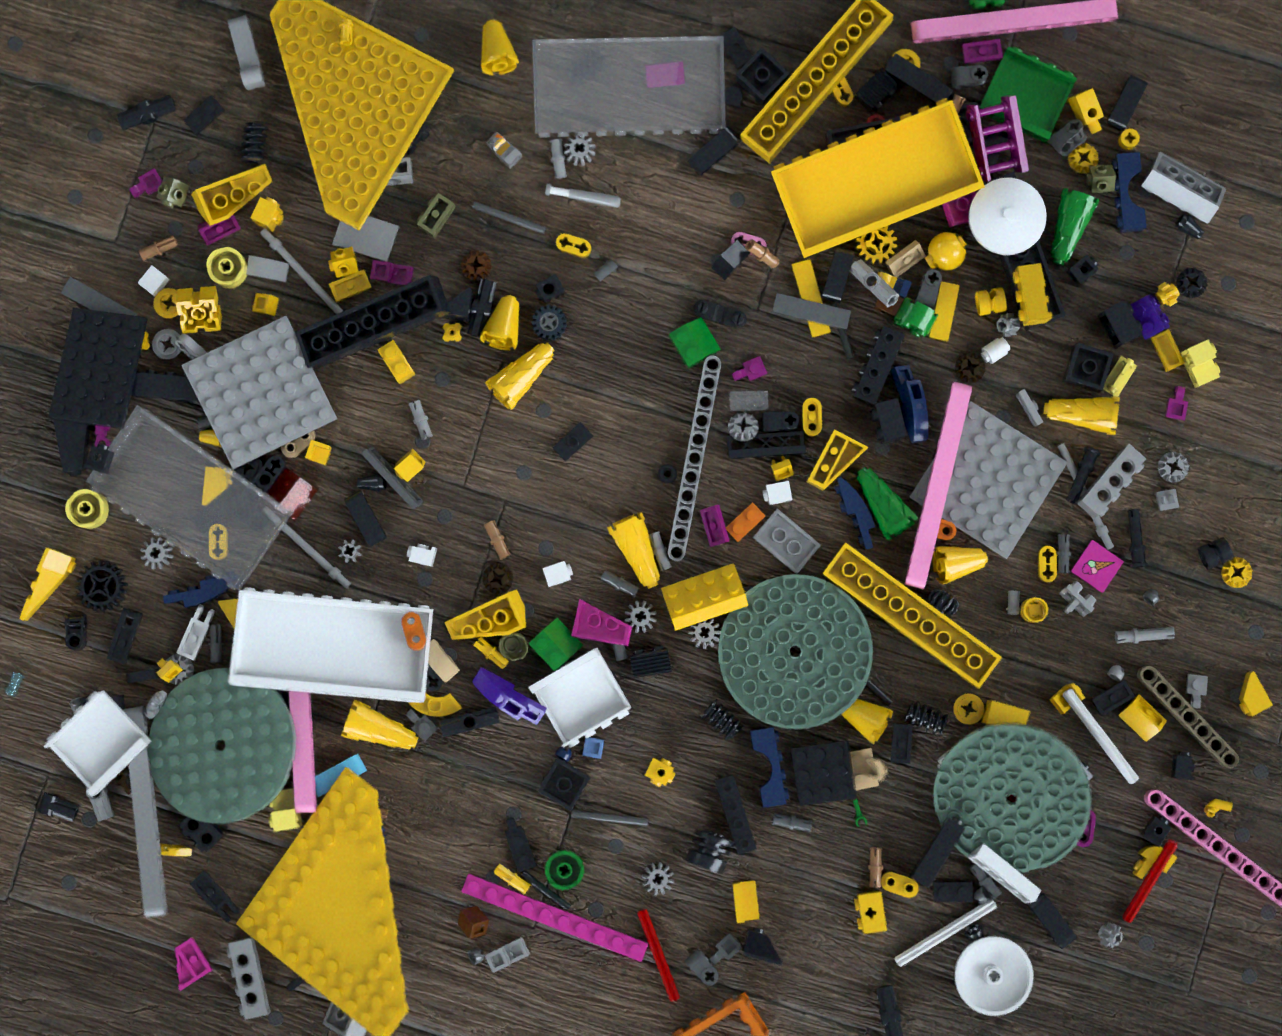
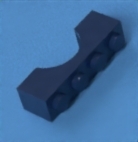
M1140 152L1116 154L1114 160L1111 161V165H1113L1116 174L1115 190L1117 191V197H1115L1114 202L1119 214L1116 217L1117 228L1120 227V233L1143 231L1147 228L1145 209L1134 204L1128 194V185L1131 178L1142 171Z
M773 727L751 730L753 750L765 754L772 768L769 780L760 787L762 806L766 808L786 804V799H789L788 789L783 787L782 780H786L784 769H780L779 761H783L781 749L777 750L776 742H779L778 730L774 731Z

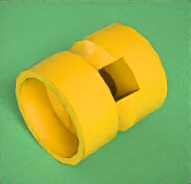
M1002 287L993 288L990 292L987 290L975 292V302L979 316L989 315L991 311L995 313L1007 311L1005 292Z
M1033 597L1023 601L1020 606L1021 611H1019L1025 621L1036 623L1046 618L1048 606L1043 599Z

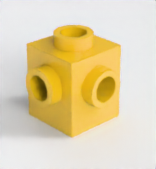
M353 247L330 252L331 260H328L331 271H335L337 278L359 272Z
M653 757L645 776L651 778V783L661 787L662 784L666 786L667 782L671 783L676 773L673 772L672 762L664 758L658 760ZM663 769L665 771L664 775H658V770Z

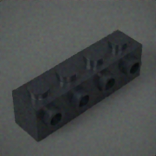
M883 326L882 330H877L874 337L876 344L874 347L870 346L866 356L869 358L867 365L863 364L859 375L862 377L859 382L855 381L851 392L854 393V399L871 406L876 404L905 334Z

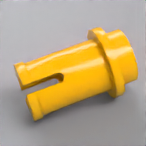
M343 19L339 24V28H341L340 44L351 45L353 43L352 28H354L352 20Z

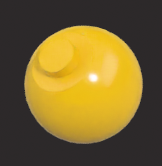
M951 232L940 233L931 240L928 247V256L925 257V260L931 269L953 270L964 261L966 256V248L964 246L967 243L961 235L957 236Z

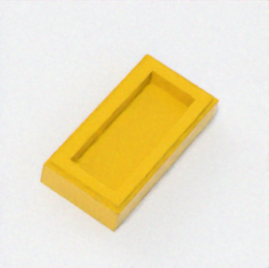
M1169 329L1150 337L1166 372L1185 364Z

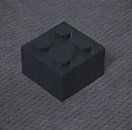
M762 47L735 74V80L761 105L789 78V72Z
M1125 300L1098 315L1115 349L1142 335V325L1138 320L1134 319L1132 315L1134 311L1129 303L1126 304Z
M1078 342L1075 343L1062 382L1098 393L1101 392L1104 388L1114 354Z
M898 398L876 403L872 407L870 416L872 422H876L875 436L877 441L880 440L881 444L902 440L907 436Z
M557 757L537 792L571 811L591 776Z

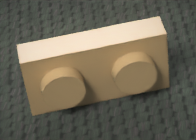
M915 240L885 263L891 275L898 277L926 257L920 243Z

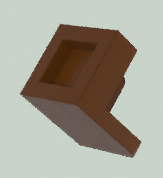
M898 297V301L890 307L885 306L878 299L874 310L879 312L882 310L895 316L903 298Z
M473 906L460 911L458 926L469 939L486 934L489 919L478 906Z

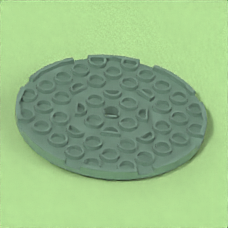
M783 575L765 580L745 593L748 606L729 612L719 638L718 658L723 680L733 698L755 718L767 724L786 729L816 727L844 713L863 691L871 672L873 660V644L870 629L857 604L849 595L826 580L808 575ZM794 646L801 649V653L797 657H793L790 654V649Z
M230 668L206 670L181 682L169 693L162 707H159L160 710L154 717L149 734L151 742L148 744V758L150 759L151 773L159 791L179 812L195 820L207 823L223 824L237 822L249 818L259 810L264 809L284 787L290 775L289 771L292 761L295 759V726L283 698L275 689L229 684ZM223 740L226 746L224 750L220 751L217 746Z
M1001 723L985 726L967 734L948 751L935 779L934 806L940 826H942L947 817L952 819L954 816L963 822L962 826L965 830L955 845L962 854L968 857L971 852L984 844L1021 873L1052 865L1066 856L1076 846L1089 820L1091 792L1087 775L1080 761L1058 738L1029 725ZM1007 795H1016L1017 801L1009 802Z

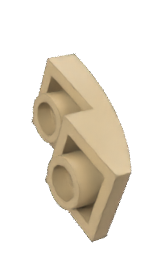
M433 639L430 641L428 664L446 683L460 669L452 658L445 653L437 640Z

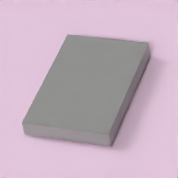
M368 216L359 231L340 221L332 244L343 249L353 247L356 253L388 262L399 226Z
M779 509L773 512L753 536L755 541L795 574H798L821 546V544Z

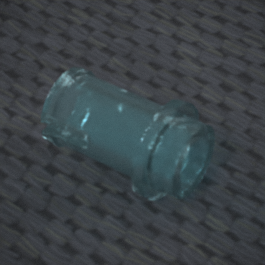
M13 672L7 688H4V693L16 697V694H19L18 689L25 676Z

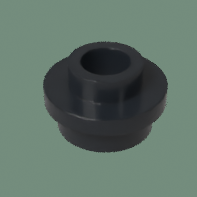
M665 464L658 470V477L663 483H672L677 477V471L674 466ZM670 471L671 476L668 478L665 477L664 472Z
M977 924L970 925L965 932V936L970 941L981 939L984 936L983 926H978Z

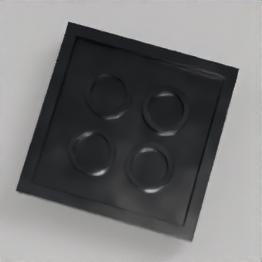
M848 740L791 748L800 806L857 798Z

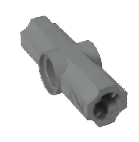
M862 259L855 261L851 265L850 272L885 306L890 307L898 301L899 294Z
M106 786L101 790V794L98 797H91L86 792L91 800L98 822L115 816L107 795L108 790Z

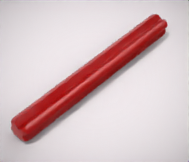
M1167 840L1124 912L1122 919L1126 922L1131 923L1177 848L1175 841Z
M642 909L637 912L669 999L671 1002L680 999L678 990L647 909Z

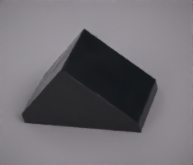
M736 240L719 256L711 268L726 280L751 252L746 250L739 240Z

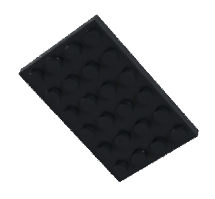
M73 307L48 417L55 420L124 429L148 319L141 316Z

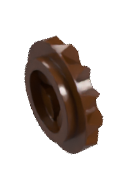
M470 251L463 257L461 262V270L464 276L472 281L485 279L491 271L490 258L481 251ZM477 258L478 263L482 266L478 267L475 273L474 268L468 264H474Z

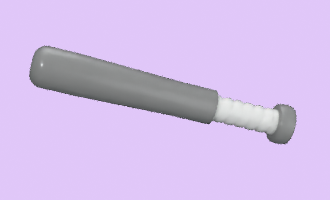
M551 184L546 185L545 195L566 196L570 199L616 208L621 203V198L615 195L571 188L568 190L552 187Z

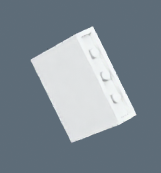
M598 648L593 649L529 687L531 693H535L540 704L547 708L546 714L563 742L562 747L567 745L569 748L580 743L578 739L582 736H585L587 739L596 733V728L600 726L602 729L613 724L612 719L618 717L620 720L629 714L628 710L632 708Z
M95 691L87 698L89 702L85 706H79L73 712L75 715L71 719H66L60 725L61 729L57 733L53 732L47 738L48 742L44 745L45 748L50 747L89 788L86 792L91 797L97 795L151 742L105 691L98 693Z

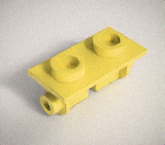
M1120 356L1108 375L1103 390L1118 397L1137 367L1134 361Z

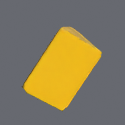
M256 293L252 312L275 316L279 298L269 294Z

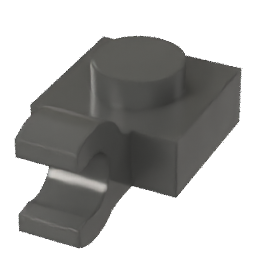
M413 709L405 714L415 723L411 729L424 742L438 729L426 715L420 718Z
M728 933L715 945L718 951L709 960L713 965L717 964L723 957L729 960L742 946Z

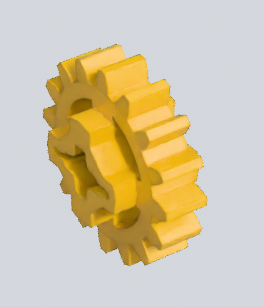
M888 225L870 232V240L864 242V238L867 234L860 236L861 238H856L855 242L860 243V245L856 246V250H861L860 257L866 256L865 262L871 259L872 264L876 260H878L879 264H882L883 258L886 261L889 260L888 254L894 255L895 252L892 249H896L897 245L893 244V242L897 240V237L891 236L894 233L893 230L887 231ZM878 232L883 233L886 237L881 236ZM874 238L877 242H880L879 247L872 245ZM889 245L888 250L883 254L882 248ZM866 250L872 251L874 255L868 253Z

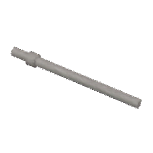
M266 228L260 232L270 243L269 246L289 263L336 314L344 312L282 246L283 243L278 238L275 239Z
M1065 443L1057 447L1063 459L1068 462L1067 467L1074 480L1078 470ZM1084 486L1083 491H1082V493H1081V497H1082L1083 494L1087 491V489H1086L1085 486ZM1100 516L1092 517L1097 528L1096 532L1099 537L1101 536L1106 549L1113 548L1114 545L1108 535L1109 530L1107 526H1104Z
M268 506L263 509L262 512L321 565L333 580L336 579L346 589L351 585V582L341 574V571L336 566L333 567Z

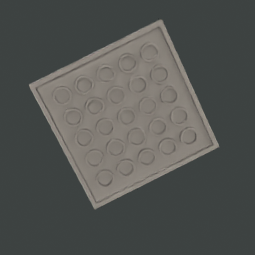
M287 316L182 365L233 469L337 420L313 368H307L296 334Z
M970 401L941 519L952 522L958 530L1004 559H1007L1068 462ZM934 459L909 496L911 500L922 507Z

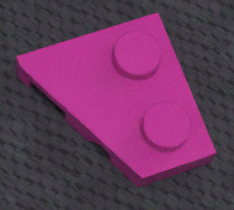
M193 937L175 948L180 991L213 970Z

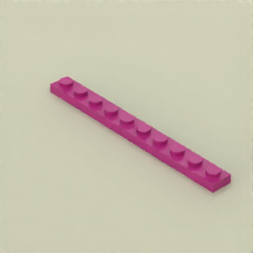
M468 873L461 891L642 962L649 944Z

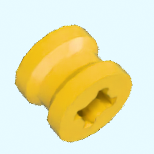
M1130 128L1124 130L1118 138L1119 146L1124 150L1133 149L1139 142V133Z

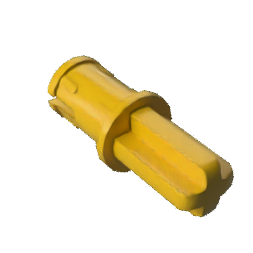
M482 637L474 643L473 646L486 656V659H490L501 669L507 666L509 660L504 658L496 650V647H492Z
M501 864L497 865L494 870V874L506 881L508 886L511 885L523 895L531 885L517 876L516 872H511Z

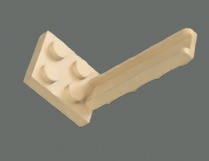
M871 748L851 751L850 755L856 790L879 786L878 781L884 780L883 775H886L885 764L873 757Z

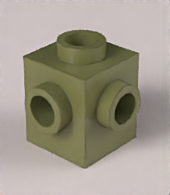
M1113 165L1089 166V174H1086V185L1090 186L1092 193L1115 191L1116 174Z
M164 177L162 184L158 188L156 198L162 200V204L167 207H182L186 200L189 185L174 178Z

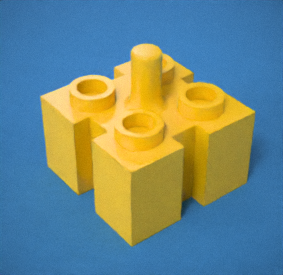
M216 286L200 287L198 292H194L193 288L177 289L176 307L178 315H180L182 334L197 333L198 328H205V332L221 331L222 314L220 305H218Z

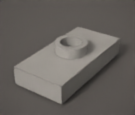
M1025 389L1019 391L1016 397L1032 425L1036 427L1043 423L1037 411L1039 410L1037 403L1030 399Z

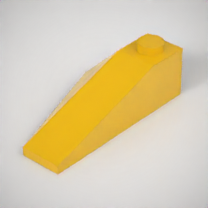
M46 547L36 570L39 572V576L31 584L33 593L25 601L20 620L28 621L68 577L69 573H73L76 567V558L56 549Z
M514 590L444 623L452 640L510 635L526 627L525 606L518 590Z

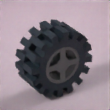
M554 305L540 307L532 317L533 330L541 339L553 341L556 338H560L565 332L567 326L565 314Z

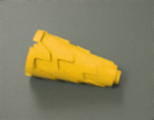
M548 343L536 345L529 352L503 368L495 376L489 378L485 382L489 390L494 388L493 395L506 408L512 410L530 389L532 383L539 377L543 369L553 359L554 349Z
M1120 397L1049 400V403H1045L1044 414H1047V418L1051 420L1071 423L1094 431L1104 432L1108 435H1116V430H1111V428L1116 429L1119 404L1114 402H1120Z
M642 512L637 513L639 518L634 516V514L613 523L614 529L612 526H607V530L624 554L627 562L633 568L639 582L643 584V587L647 586L650 589L658 585L657 581L660 580V574L654 560L648 530L644 522L645 518Z
M358 700L353 701L344 724L345 727L341 732V736L345 738L408 750L411 747L415 748L418 741L415 732L405 728L403 724L385 717V715L371 709L370 706Z

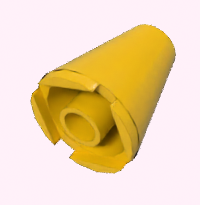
M494 19L488 20L483 25L481 69L488 75H493V72H499V75L509 73L517 68V63L519 64L518 57L502 24Z
M506 295L500 299L481 332L480 340L483 343L486 340L490 342L489 346L500 350L510 351L511 347L514 350L518 345L519 302L514 296Z
M937 546L934 547L936 551H933L932 555L933 571L938 572L939 577L936 579L940 584L950 583L985 567V563L988 561L986 552H983L981 548Z
M857 699L841 715L869 742L875 744V741L879 740L888 726L886 719L887 717L891 719L893 711Z

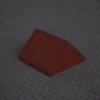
M286 468L264 499L296 521L318 490Z

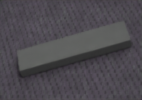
M72 277L68 279L61 291V294L90 310L137 316L135 312Z
M779 293L776 294L772 310L773 313L847 330L851 314L850 310Z
M369 447L361 453L413 510L424 503L405 480L400 479L396 475L393 467L374 447Z

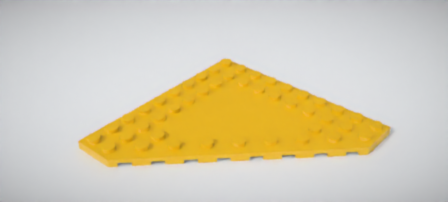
M278 0L270 12V18L325 212L360 231L452 76L454 68L322 0ZM343 19L352 20L354 28H352L353 43L351 45L340 44L341 28H339V24Z
M345 767L317 807L316 812L309 818L236 925L373 1036H391L408 1012V1006L405 1001L404 977L401 972V956L397 943L398 934L396 920H394L393 915L394 905L389 886L390 877L385 857L386 848L381 828V812L378 807V790L350 768Z

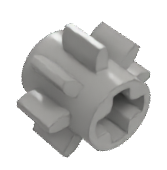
M1014 313L1000 315V319L997 321L998 332H1003V337L1017 335L1016 332L1020 328L1019 318H1014Z
M344 540L345 545L338 547L342 550L339 557L345 556L346 563L349 562V559L356 562L355 557L357 555L362 556L361 553H358L361 545L355 546V540H352L351 544ZM347 547H350V548H354V549H355V550L352 552V554H353L352 556L349 555V554H346V552L348 551V548H347Z
M1110 922L1107 925L1101 926L1098 932L1099 938L1102 939L1100 943L1111 948L1114 945H1119L1123 938L1122 932L1119 931L1121 927Z

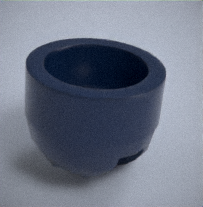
M566 746L559 747L555 756L568 762L572 755L571 749L569 748L568 751H565Z

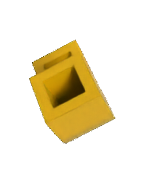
M1149 845L1139 850L1138 854L1143 859H1139L1133 866L1135 870L1132 873L1138 878L1143 879L1163 848ZM1172 854L1162 872L1167 873L1178 857Z

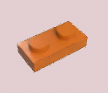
M752 502L726 527V530L738 543L766 516Z

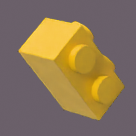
M260 197L250 218L256 225L274 232L276 226L281 224L284 215H282L283 211L280 209L277 201L266 197V199Z

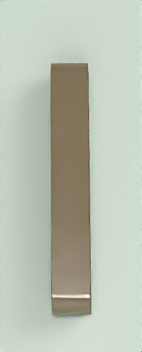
M1144 666L1139 668L1137 671L1138 680L1222 767H1235L1239 762L1237 753L1154 667ZM1147 669L1152 674L1149 680L1143 677V672ZM1160 683L1165 687V691L1162 694L1157 692V686ZM1174 697L1178 700L1176 708H1172L1170 705V701ZM1186 712H1190L1192 715L1189 722L1184 720ZM1201 725L1205 728L1203 736H1199L1197 733V729ZM1213 740H1217L1219 744L1216 750L1211 748ZM1227 754L1232 756V761L1229 764H1226L1224 761V757Z

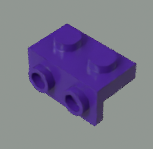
M1152 294L1131 304L1134 311L1132 315L1142 325L1143 330L1141 332L1145 340L1170 327L1167 315L1162 313L1159 307V300Z

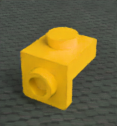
M1074 683L1063 686L1049 699L1060 714H1065L1071 708L1063 697V693L1066 690L1072 689L1081 701L1085 698L1081 689Z

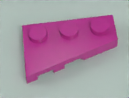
M579 599L572 637L628 646L632 630L630 625Z

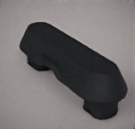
M705 300L697 301L693 307L694 313L697 316L720 324L741 328L747 322V317L742 311Z

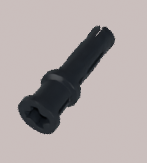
M1085 447L1083 458L1078 462L1079 470L1066 497V500L1072 504H1078L1087 478L1095 469L1094 464L1097 457L1101 455V452L1095 448Z
M1140 509L1127 510L1131 538L1129 552H1131L1132 564L1130 567H1147L1148 563L1145 560L1146 547L1143 545Z

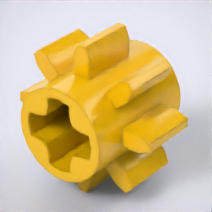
M1164 282L1157 286L1159 290H1157L1158 292L1155 293V296L1161 305L1166 304L1170 307L1177 303L1176 299L1179 296V291L1173 283L1169 285Z

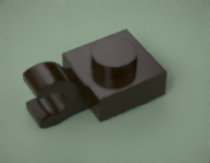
M126 766L114 780L118 786L122 784L124 791L129 795L132 793L129 767Z

